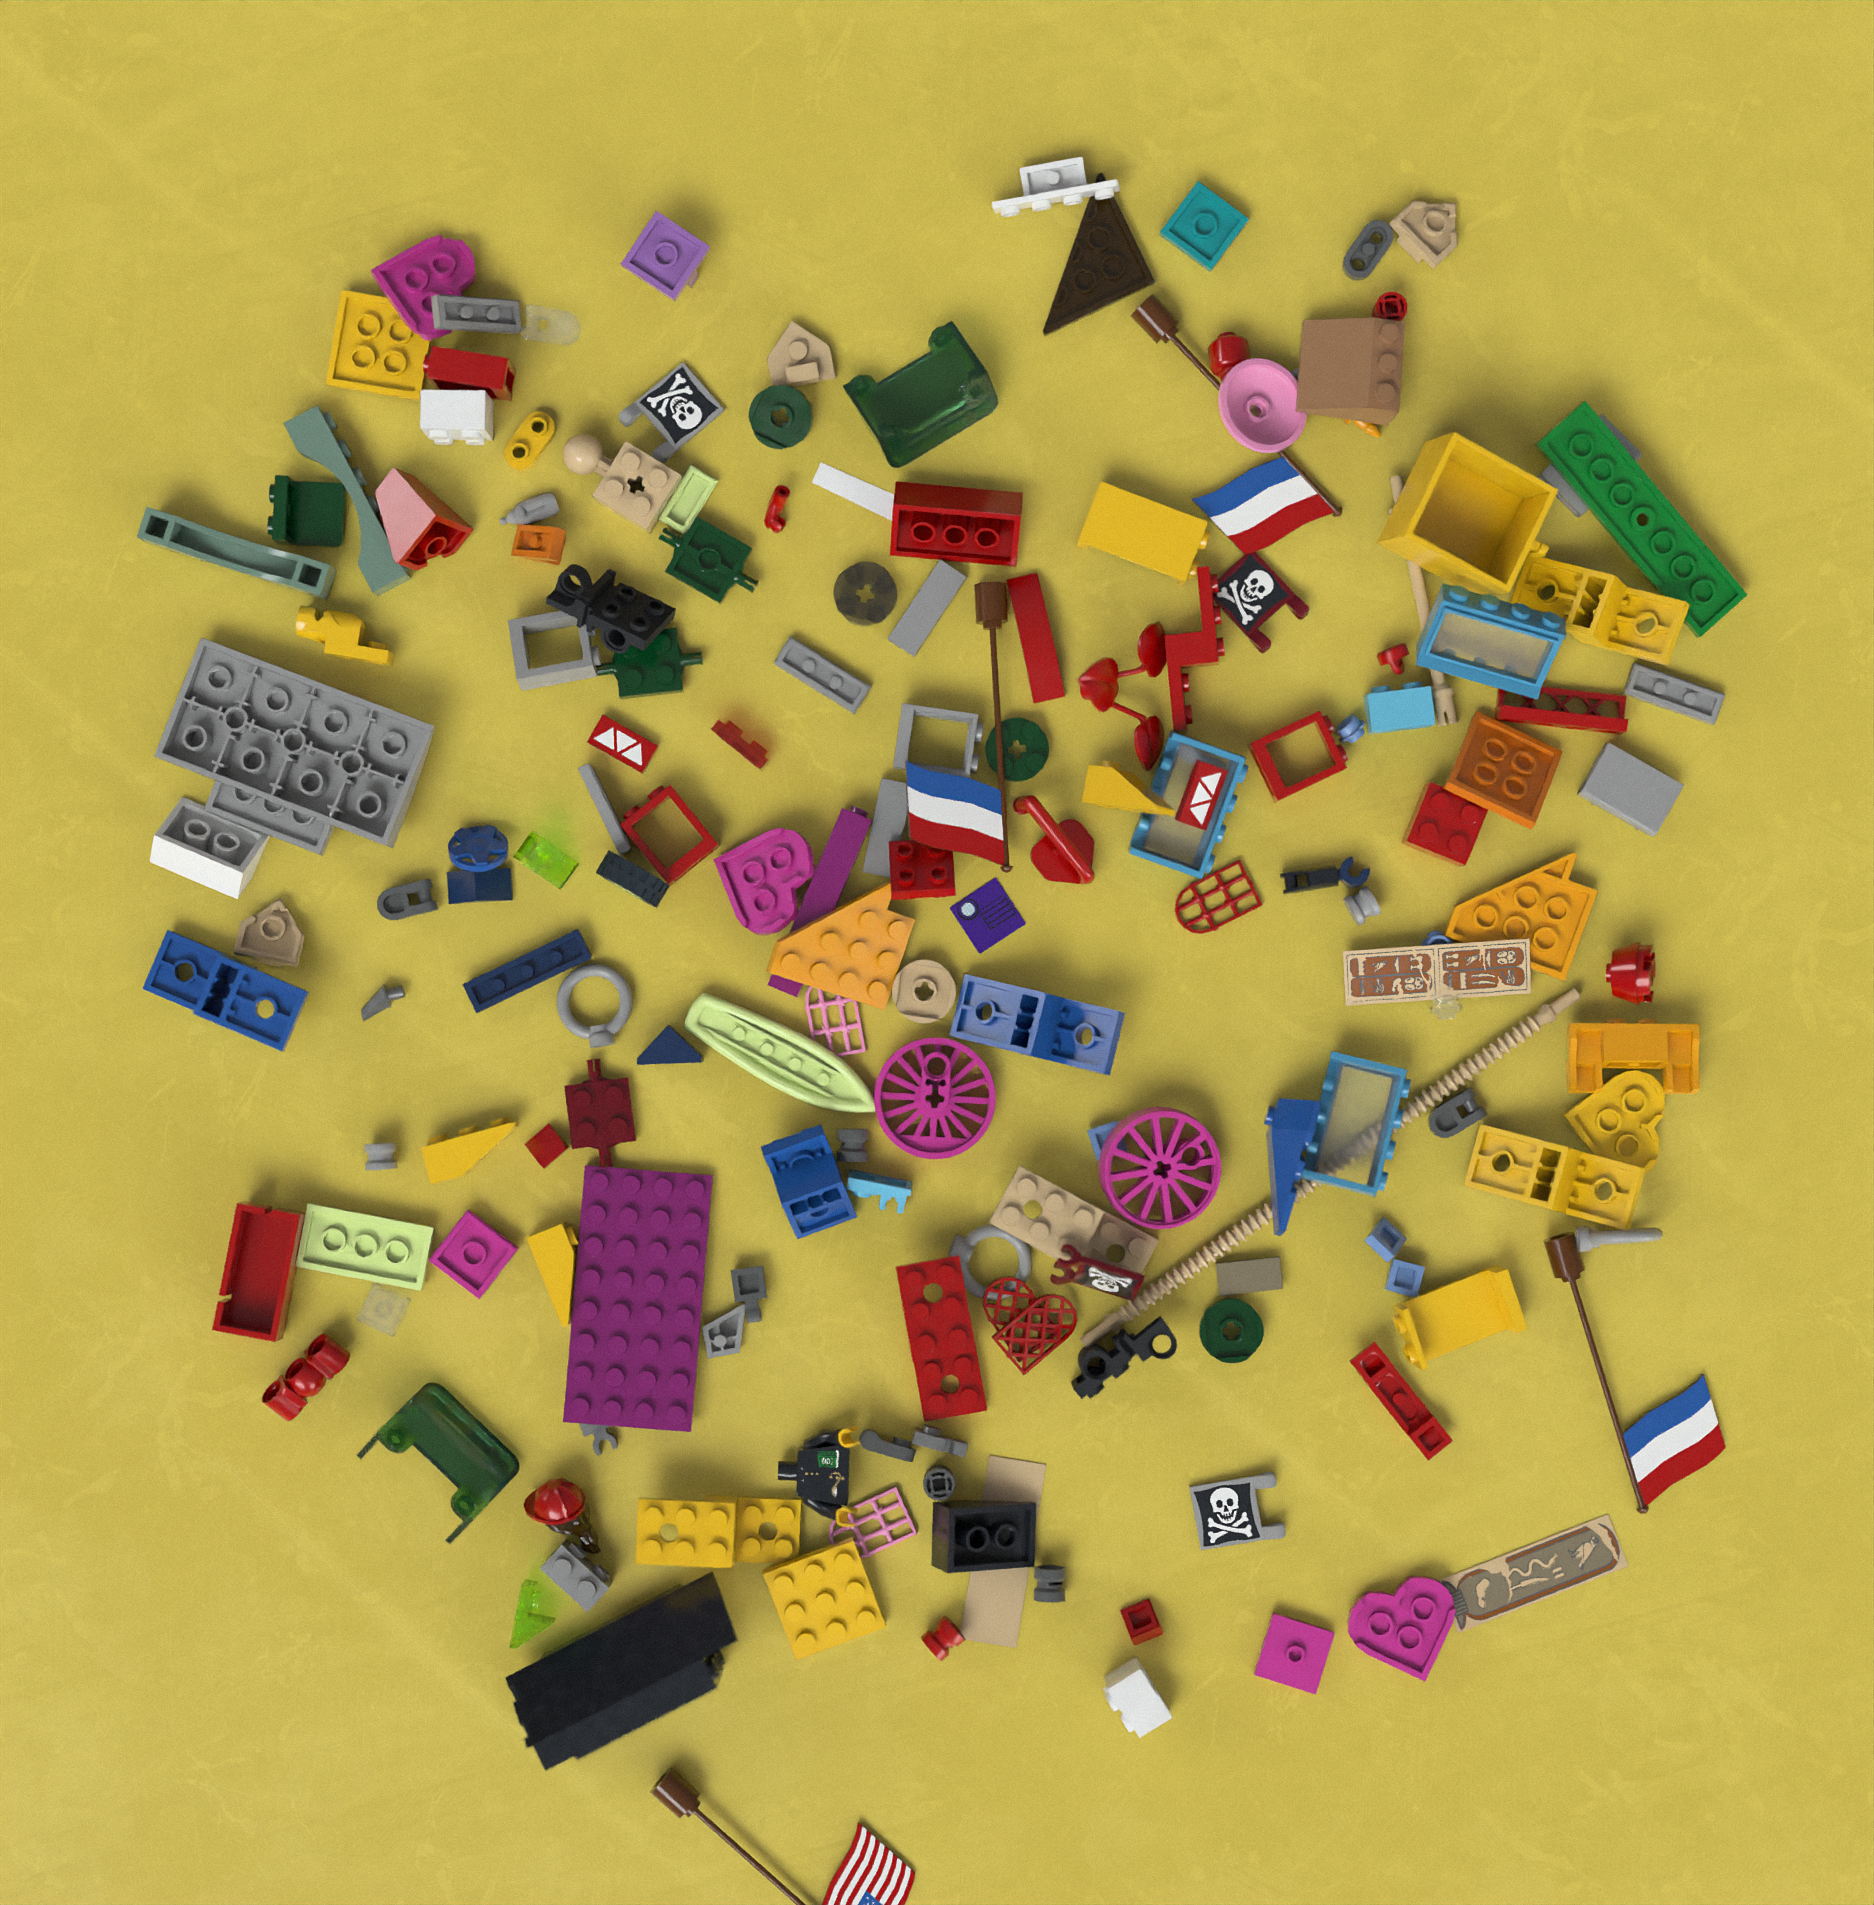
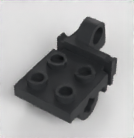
M577 564L568 566L559 575L555 590L547 597L546 604L577 618V627L581 628L586 624V631L589 633L595 628L600 629L602 642L610 651L618 654L625 653L632 645L644 651L674 619L676 608L621 582L614 586L615 571L608 569L593 584L585 568ZM570 575L575 576L581 585L574 583Z
M1161 1316L1136 1335L1134 1333L1128 1335L1124 1328L1121 1329L1117 1335L1111 1337L1115 1347L1109 1352L1098 1344L1083 1347L1078 1355V1365L1082 1374L1071 1381L1072 1387L1081 1399L1086 1395L1090 1399L1104 1389L1103 1382L1111 1375L1116 1379L1130 1368L1128 1362L1136 1354L1143 1362L1151 1356L1158 1359L1170 1358L1176 1352L1177 1341ZM1166 1335L1170 1338L1171 1347L1167 1352L1159 1353L1154 1350L1153 1341L1157 1336ZM1101 1357L1099 1360L1101 1366L1096 1369L1095 1366L1087 1367L1090 1358Z

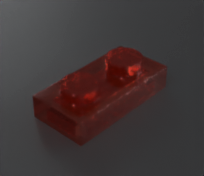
M718 719L711 728L714 734L761 772L770 763L765 757L768 751L754 740L750 744L740 737L743 731L730 720L724 724Z

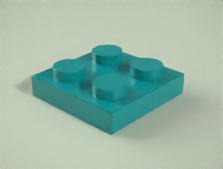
M1198 181L1160 231L1159 235L1207 271L1211 272L1247 224L1249 218Z

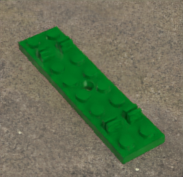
M1582 401L1534 444L1659 594L1686 601L1690 605L1684 623L1696 637L1704 635L1747 596V593L1703 543L1586 401ZM1641 513L1647 516V523L1644 526L1639 525L1637 522V517Z

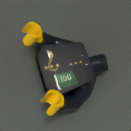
M857 1426L845 1429H823L807 1438L803 1446L798 1448L797 1462H778V1480L797 1481L796 1496L801 1497L803 1503L821 1516L837 1521L842 1527L855 1526V1523H851L848 1520V1513H858L856 1507H843L848 1505L850 1447L860 1444V1441H854L850 1436L851 1432L859 1430Z

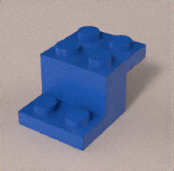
M821 1124L761 1146L781 1205L797 1239L857 1218L837 1160Z

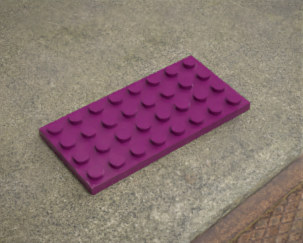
M585 1165L563 1422L692 1432L713 1175L612 1167L602 1168Z

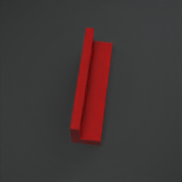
M1541 687L1539 696L1541 694L1550 695L1557 704L1552 710L1538 709L1532 702L1535 700L1534 698L1523 695L1521 696L1526 702L1520 707L1504 705L1506 690L1498 688L1495 710V720L1618 735L1627 732L1628 719H1624L1626 696ZM1557 696H1564L1567 698L1561 702ZM1572 698H1581L1589 709L1583 714L1570 713L1564 705ZM1588 699L1599 701L1596 704L1592 705V703ZM1604 701L1617 702L1616 718L1603 717L1596 708Z

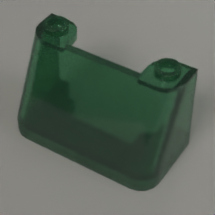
M953 321L936 328L931 333L928 340L930 352L882 381L876 383L870 375H859L843 385L846 395L891 467L898 468L907 465L987 417L998 405V397L987 370Z

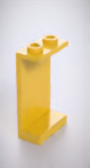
M1100 481L1077 545L1085 549H1089L1091 546L1178 579L1177 584L1184 585L1187 578L1193 580L1197 570L1196 567L1199 565V562L1195 561L1194 558L1198 548L1205 549L1211 532L1205 530L1208 524L1205 520Z
M1499 1265L1492 1266L1392 1305L1395 1315L1392 1316L1394 1326L1397 1332L1403 1335L1406 1344L1402 1347L1405 1358L1409 1364L1421 1370L1428 1368L1426 1361L1507 1329L1514 1333L1528 1329L1508 1269Z

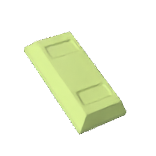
M690 465L658 519L680 533H686L700 513L718 480Z

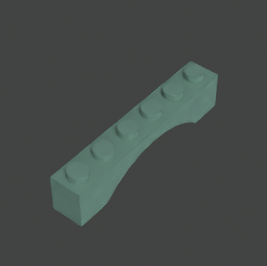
M315 406L283 423L298 452L330 470L342 482L350 494L358 513L361 529V549L358 566L372 592L380 596L410 580L411 577L407 571L410 568L397 564L393 559L385 527L378 516L380 513L378 502L374 495L368 497L363 486L367 484V481L359 467L353 469L348 459L353 455L344 439L340 441L337 439L333 430L337 429L338 426L329 411L324 413L318 406Z
M146 507L137 534V538L148 544L325 600L328 599L337 571L329 564L250 542Z

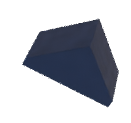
M510 868L491 869L483 872L466 870L447 872L449 904L513 900Z
M668 1025L637 1058V1065L704 1062L703 1055L671 1025Z

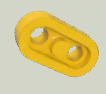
M544 412L529 414L506 444L504 458L511 468L517 471L530 469L552 441L556 433V427L548 414ZM538 422L543 423V431L539 433L533 431L534 424ZM516 449H525V455L522 458H516L514 456Z

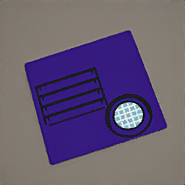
M996 878L950 907V910L979 954L1026 924Z

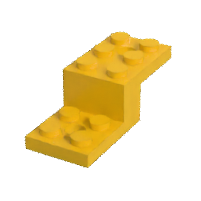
M1527 556L1510 602L1513 604L1521 603L1530 609L1544 613L1552 612L1561 618H1565L1566 631L1580 643L1668 665L1690 606L1686 601L1627 587L1612 574L1543 557L1532 558L1530 556ZM1550 585L1555 586L1553 597L1548 600H1542V590ZM1646 619H1654V628L1648 633H1641V623Z
M1480 1124L1464 1186L1622 1230H1630L1646 1169ZM1506 1154L1510 1159V1166L1506 1171L1500 1172L1497 1168V1160L1501 1155ZM1608 1182L1613 1189L1612 1195L1607 1200H1601L1598 1195V1189L1603 1183Z
M706 1495L704 1500L639 1497L635 1564L733 1568L734 1562L780 1564L799 1557L802 1499ZM764 1522L774 1523L778 1530L776 1536L770 1539L761 1536L759 1532L760 1525ZM667 1523L674 1524L679 1532L678 1537L671 1541L665 1540L660 1533L661 1527Z

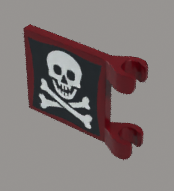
M1256 552L1244 555L1219 577V593H1213L1214 602L1220 605L1221 610L1262 654L1270 649L1271 641L1258 629L1285 604L1299 620L1307 616L1309 607L1294 594Z
M1065 1244L1061 1247V1252L1069 1253L1071 1259L1064 1260L1058 1258L1053 1267L1061 1269L1064 1275L1058 1277L1052 1274L1050 1281L1057 1285L1073 1282L1134 1301L1145 1275L1084 1257L1075 1247ZM1078 1266V1268H1077V1270H1076V1272H1075L1072 1268Z

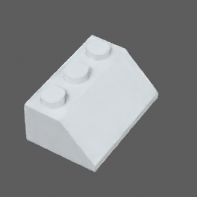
M182 797L154 835L150 862L238 899L251 881L270 835L205 811V806Z

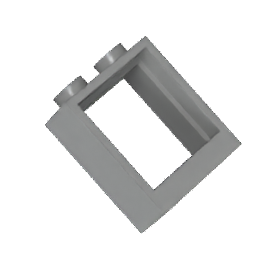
M562 611L508 620L516 678L521 690L597 677L596 665H601L598 646L592 647L591 636H596V629L589 633L586 631V624L579 628L583 653L582 660L532 669L526 634L575 626L578 619Z
M902 703L893 769L905 771V760L908 761L914 716L969 724L963 768L955 769L915 762L910 763L929 771L969 778L970 773L977 772L979 754H973L974 741L981 742L984 724L977 722L978 714Z

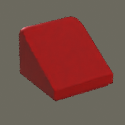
M547 1124L525 1143V1146L543 1169L547 1168L570 1148L550 1124Z
M1150 1598L1120 1610L1133 1645H1138L1163 1635Z

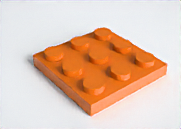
M1476 711L1470 721L1444 789L1531 830L1537 822L1563 751Z

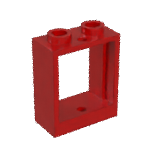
M432 346L430 355H425L423 363V373L427 374V379L436 390L486 391L491 399L511 402L516 369L509 358Z
M1320 710L1247 745L1274 803L1347 769L1345 762L1348 761L1347 754L1341 744L1336 745L1331 733L1335 732L1332 722L1327 715L1322 716ZM1314 723L1334 766L1286 788L1266 745Z
M661 785L647 796L650 801L642 808L636 805L622 816L625 821L620 825L665 882L671 886L719 848L720 845L671 785L666 788ZM671 798L704 840L666 869L633 827Z

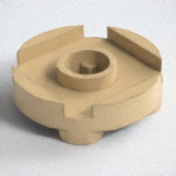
M916 960L906 965L896 975L892 987V996L898 1011L907 1019L917 1023H932L944 1017L952 1008L956 997V986L950 972L941 964L932 960ZM922 982L929 983V989L934 990L933 996H927L926 1001H921L920 995L915 993V988L921 987Z

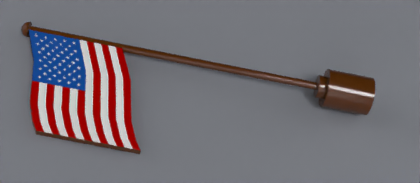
M672 1767L659 1778L650 1793L678 1818H681L684 1814L690 1817L694 1813L796 1905H806L698 1809L701 1803L698 1800L700 1792ZM858 1822L851 1846L828 1885L822 1905H904L910 1894L915 1872Z

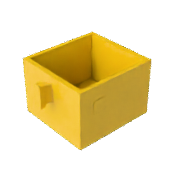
M1455 432L1425 441L1376 543L1449 583L1466 588L1468 591L1493 596L1509 593L1527 555L1532 558L1542 557L1546 555L1549 549L1547 544L1535 541V538L1558 489Z

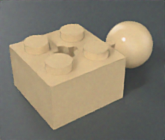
M589 434L572 436L563 448V460L572 472L580 475L595 472L603 477L592 495L595 501L648 534L654 529L659 516L682 480L679 473L627 441L623 444L614 461L604 456L601 443ZM639 481L642 482L645 488L644 491L637 490L635 494H632L633 489L631 486Z

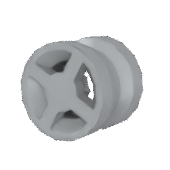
M1367 886L1361 888L1357 895H1349L1343 898L1347 910L1358 926L1365 923L1367 917L1381 914V909Z
M396 1143L364 1144V1151L368 1154L365 1170L398 1168L397 1161L394 1159V1151L397 1149Z

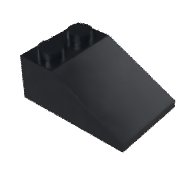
M983 1500L933 1502L931 1566L946 1573L1035 1567L1036 1503Z

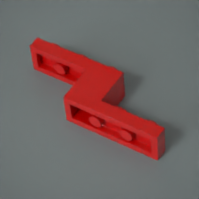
M1209 566L1196 567L1203 631L1164 635L1173 731L1177 733L1188 732L1187 724H1193L1191 705H1185L1184 697L1185 692H1190L1188 673H1182V669L1220 665L1219 657L1225 656L1223 637L1217 638L1216 625L1222 624L1220 605L1214 606L1213 593H1219L1217 574H1211Z

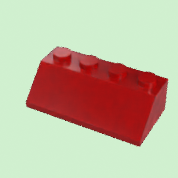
M896 481L890 556L1016 567L1023 493Z

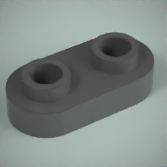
M1374 220L1363 228L1342 261V268L1347 277L1359 281L1370 276L1393 242V230L1389 224L1381 220ZM1371 235H1379L1381 243H1373L1370 238ZM1360 260L1363 263V268L1360 270L1355 269L1352 262Z

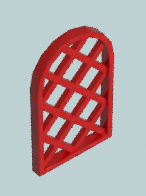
M1002 1276L993 1280L985 1289L982 1296V1307L988 1321L992 1323L996 1331L1000 1330L997 1325L1004 1326L1008 1323L997 1320L999 1309L1010 1311V1321L1014 1317V1312L1020 1313L1023 1310L1022 1308H1016L1017 1297L1029 1298L1028 1305L1037 1299L1033 1294V1290L1021 1279L1013 1276ZM1005 1281L1016 1282L1015 1291L1003 1290ZM1000 1283L999 1289L993 1288L996 1284ZM1020 1284L1029 1292V1294L1019 1292ZM989 1292L998 1293L996 1304L986 1303ZM1002 1294L1013 1296L1011 1307L1000 1305ZM986 1307L995 1308L993 1319ZM1032 1311V1315L1041 1316L1040 1323H1042L1043 1312ZM1026 1313L1024 1322H1027L1028 1313ZM1047 1314V1320L1049 1321V1323H1053V1321ZM1015 1326V1328L1023 1329L1021 1337H1025L1026 1326ZM1031 1327L1030 1330L1038 1331L1037 1338H1041L1042 1327ZM1010 1328L1007 1329L1006 1336H1010ZM1046 1328V1333H1052L1046 1339H1054L1057 1335V1328ZM1004 1341L1009 1347V1341ZM1013 1341V1343L1020 1344L1018 1352L1022 1353L1025 1342ZM1029 1342V1346L1033 1347L1028 1350V1353L1038 1350L1040 1343ZM1015 1357L1018 1362L1023 1360V1357Z
M1054 1293L1045 1294L1031 1302L991 1337L1006 1354V1357L1025 1375L1059 1345L1065 1342L1073 1333L1077 1323L1076 1310L1072 1303L1064 1296ZM1049 1299H1060V1307L1048 1308ZM1045 1300L1044 1307H1035L1038 1303ZM1064 1302H1066L1071 1309H1064ZM1032 1311L1043 1312L1042 1323L1031 1322ZM1048 1312L1059 1313L1058 1324L1047 1323ZM1026 1313H1028L1027 1322L1018 1321ZM1063 1313L1072 1314L1073 1320L1071 1325L1062 1324ZM1015 1326H1026L1025 1337H1014ZM1042 1327L1041 1338H1029L1030 1328ZM1010 1328V1336H1000ZM1046 1328H1057L1056 1339L1045 1338ZM1061 1329H1069L1065 1333V1335L1061 1337ZM998 1340L1009 1341L1008 1351ZM1013 1341L1025 1342L1023 1353L1012 1352ZM1029 1342L1040 1343L1039 1354L1028 1353ZM1044 1343H1054L1044 1351ZM1013 1357H1023L1022 1367ZM1027 1357L1036 1358L1026 1367Z

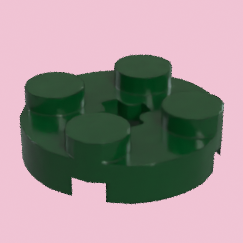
M786 384L772 385L758 393L753 399L749 408V422H751L754 435L762 444L773 449H785L800 443L809 434L813 424V406L799 389ZM784 408L787 411L786 415L789 417V422L777 425V418L773 416L774 410L780 411Z
M1025 718L1006 719L1001 722L1004 778L1011 782L1027 781L1037 775L1047 761L1049 755L1047 737L1035 722ZM994 727L986 741L985 755L988 765L998 775ZM1014 741H1019L1021 746L1026 747V751L1021 753V758L1015 759L1014 754L1008 753V748L1013 747Z
M1227 1298L1216 1301L1205 1309L1199 1323V1337L1202 1345L1211 1356L1224 1363H1239L1247 1360L1256 1352L1263 1340L1264 1328L1261 1317L1251 1305L1239 1299ZM1228 1322H1233L1235 1327H1240V1333H1236L1235 1339L1232 1340L1229 1339L1227 1334H1222V1329L1227 1327Z

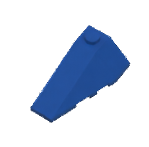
M1279 1098L1273 1107L1268 1106L1264 1124L1269 1125L1266 1139L1274 1235L1281 1236L1286 1231L1297 1193V1188L1293 1187L1294 1182L1299 1181L1306 1163L1304 1161L1305 1157L1301 1156L1302 1151H1306L1308 1144L1312 1142L1322 1102Z

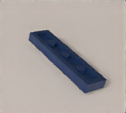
M577 929L462 985L475 1012L480 1013L593 957L580 930Z

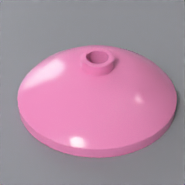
M1248 359L1234 366L1223 378L1218 393L1219 412L1229 433L1243 446L1262 453L1277 452L1294 443L1301 435L1307 418V413L1295 412L1298 383L1295 377L1280 364L1267 359ZM1250 409L1255 412V416L1251 413Z

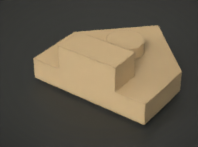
M1413 200L1389 223L1390 227L1399 235L1396 242L1417 263L1423 259L1433 270L1458 246L1457 233H1455L1456 203L1428 204L1425 201Z
M791 321L767 357L772 385L786 384L797 387L836 379L829 345Z
M280 898L258 914L251 915L241 921L233 952L235 955L249 957L254 962L283 968L284 965L298 967L305 936Z

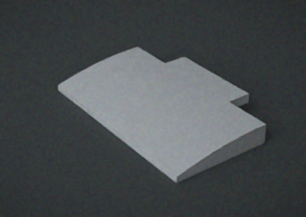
M201 638L154 757L215 780L204 808L205 811L323 856L335 826L390 848L394 847L414 794L435 726Z

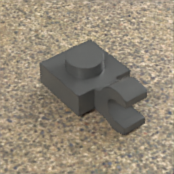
M763 1266L731 1270L735 1302L745 1301L747 1322L762 1321L758 1299L767 1298Z

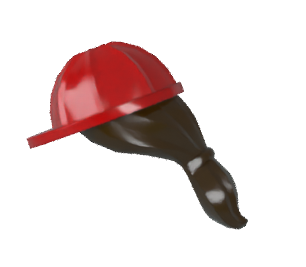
M565 1478L549 1479L537 1490L531 1492L525 1499L524 1509L526 1515L531 1519L545 1524L554 1532L564 1535H577L585 1551L590 1554H597L601 1551L598 1546L597 1533L590 1523V1509L586 1502V1496L576 1484Z

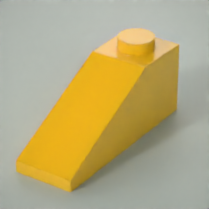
M1103 761L1102 766H1088L1082 797L1083 803L1101 808L1174 817L1175 810L1134 773L1121 770L1122 764Z
M566 1221L526 1238L562 1327L572 1322L577 1249L575 1245L579 1244L573 1226L568 1227Z

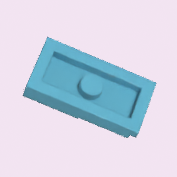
M850 1169L846 1190H851L852 1194L864 1198H869L871 1195H881L879 1203L881 1210H885L886 1202L891 1197H894L898 1203L897 1213H903L907 1195H911L913 1182Z

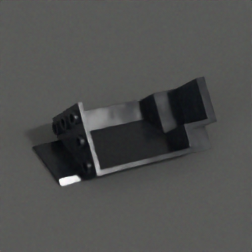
M713 1572L683 1587L681 1584L672 1587L549 1650L542 1655L540 1660L505 1677L508 1688L516 1699L513 1705L519 1724L523 1726L528 1736L524 1738L526 1748L528 1749L533 1746L545 1771L574 1756L576 1760H579L718 1688L723 1673L722 1665L725 1664L720 1650L738 1641V1637Z

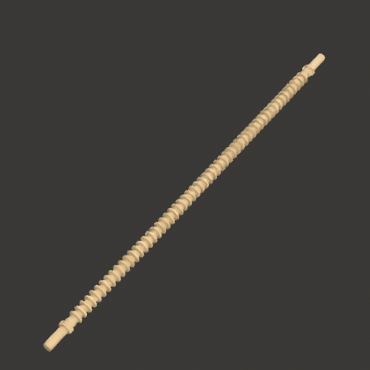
M1572 988L1550 1005L1544 1004L1533 1017L1527 1016V1022L1520 1021V1026L1518 1028L1513 1026V1031L1511 1033L1505 1032L1504 1038L1497 1037V1043L1490 1042L1489 1049L1482 1048V1053L1480 1055L1475 1053L1473 1060L1468 1058L1466 1065L1459 1064V1070L1452 1069V1075L1445 1074L1444 1081L1437 1080V1085L1435 1087L1430 1085L1428 1092L1423 1090L1421 1097L1414 1096V1102L1407 1101V1107L1403 1108L1400 1106L1399 1109L1404 1110L1400 1127L1405 1128L1404 1123L1407 1121L1412 1123V1117L1414 1116L1419 1118V1113L1421 1111L1427 1112L1428 1106L1435 1107L1434 1102L1436 1100L1442 1102L1443 1095L1450 1096V1090L1457 1091V1086L1459 1084L1464 1086L1466 1079H1473V1074L1480 1075L1481 1068L1488 1069V1063L1495 1064V1058L1502 1059V1054L1504 1052L1509 1054L1511 1047H1518V1042L1525 1043V1037H1533V1031L1540 1032L1542 1025L1557 1020L1556 1015L1581 998L1579 993ZM1378 1122L1376 1129L1369 1128L1370 1133L1367 1135L1362 1133V1139L1358 1140L1355 1138V1143L1352 1146L1347 1144L1345 1151L1340 1149L1338 1156L1331 1155V1161L1324 1160L1325 1165L1322 1167L1318 1165L1317 1173L1336 1177V1172L1338 1170L1344 1171L1345 1165L1352 1166L1351 1161L1353 1159L1360 1160V1154L1367 1155V1149L1374 1150L1382 1124ZM1393 1128L1392 1132L1397 1134V1129ZM1304 1179L1300 1183L1295 1181L1294 1187L1297 1188L1294 1202L1298 1204L1300 1197L1306 1198L1308 1191L1314 1193V1187H1322V1184ZM1272 1202L1270 1204L1264 1203L1262 1210L1257 1208L1255 1215L1250 1213L1248 1220L1241 1219V1225L1234 1224V1230H1226V1235L1224 1237L1219 1235L1217 1242L1212 1240L1210 1247L1203 1246V1252L1196 1251V1257L1192 1258L1189 1256L1187 1263L1181 1262L1179 1269L1174 1267L1172 1274L1167 1272L1165 1279L1158 1278V1284L1151 1283V1289L1147 1290L1144 1288L1143 1294H1137L1134 1301L1128 1300L1127 1306L1120 1305L1121 1310L1114 1314L1106 1315L1104 1322L1080 1338L1085 1347L1094 1345L1110 1332H1118L1124 1322L1127 1320L1132 1322L1134 1315L1140 1316L1142 1309L1148 1311L1149 1304L1156 1305V1299L1163 1300V1294L1167 1293L1170 1295V1290L1172 1288L1178 1289L1180 1282L1186 1284L1185 1279L1187 1277L1194 1278V1272L1201 1273V1267L1205 1266L1208 1268V1263L1210 1261L1215 1263L1217 1256L1223 1257L1225 1250L1231 1252L1232 1245L1239 1246V1240L1246 1241V1236L1248 1234L1253 1236L1255 1229L1261 1230L1263 1223L1269 1225L1268 1220L1273 1218Z

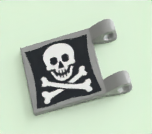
M682 362L637 401L623 409L619 413V420L625 427H629L644 414L667 440L652 452V457L664 464L677 450L720 416L724 409Z
M1274 1472L1189 1486L1201 1550L1285 1537L1286 1531L1283 1522L1261 1525L1255 1489L1276 1486Z

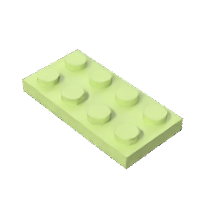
M308 1203L295 1267L421 1291L424 1287L435 1227Z

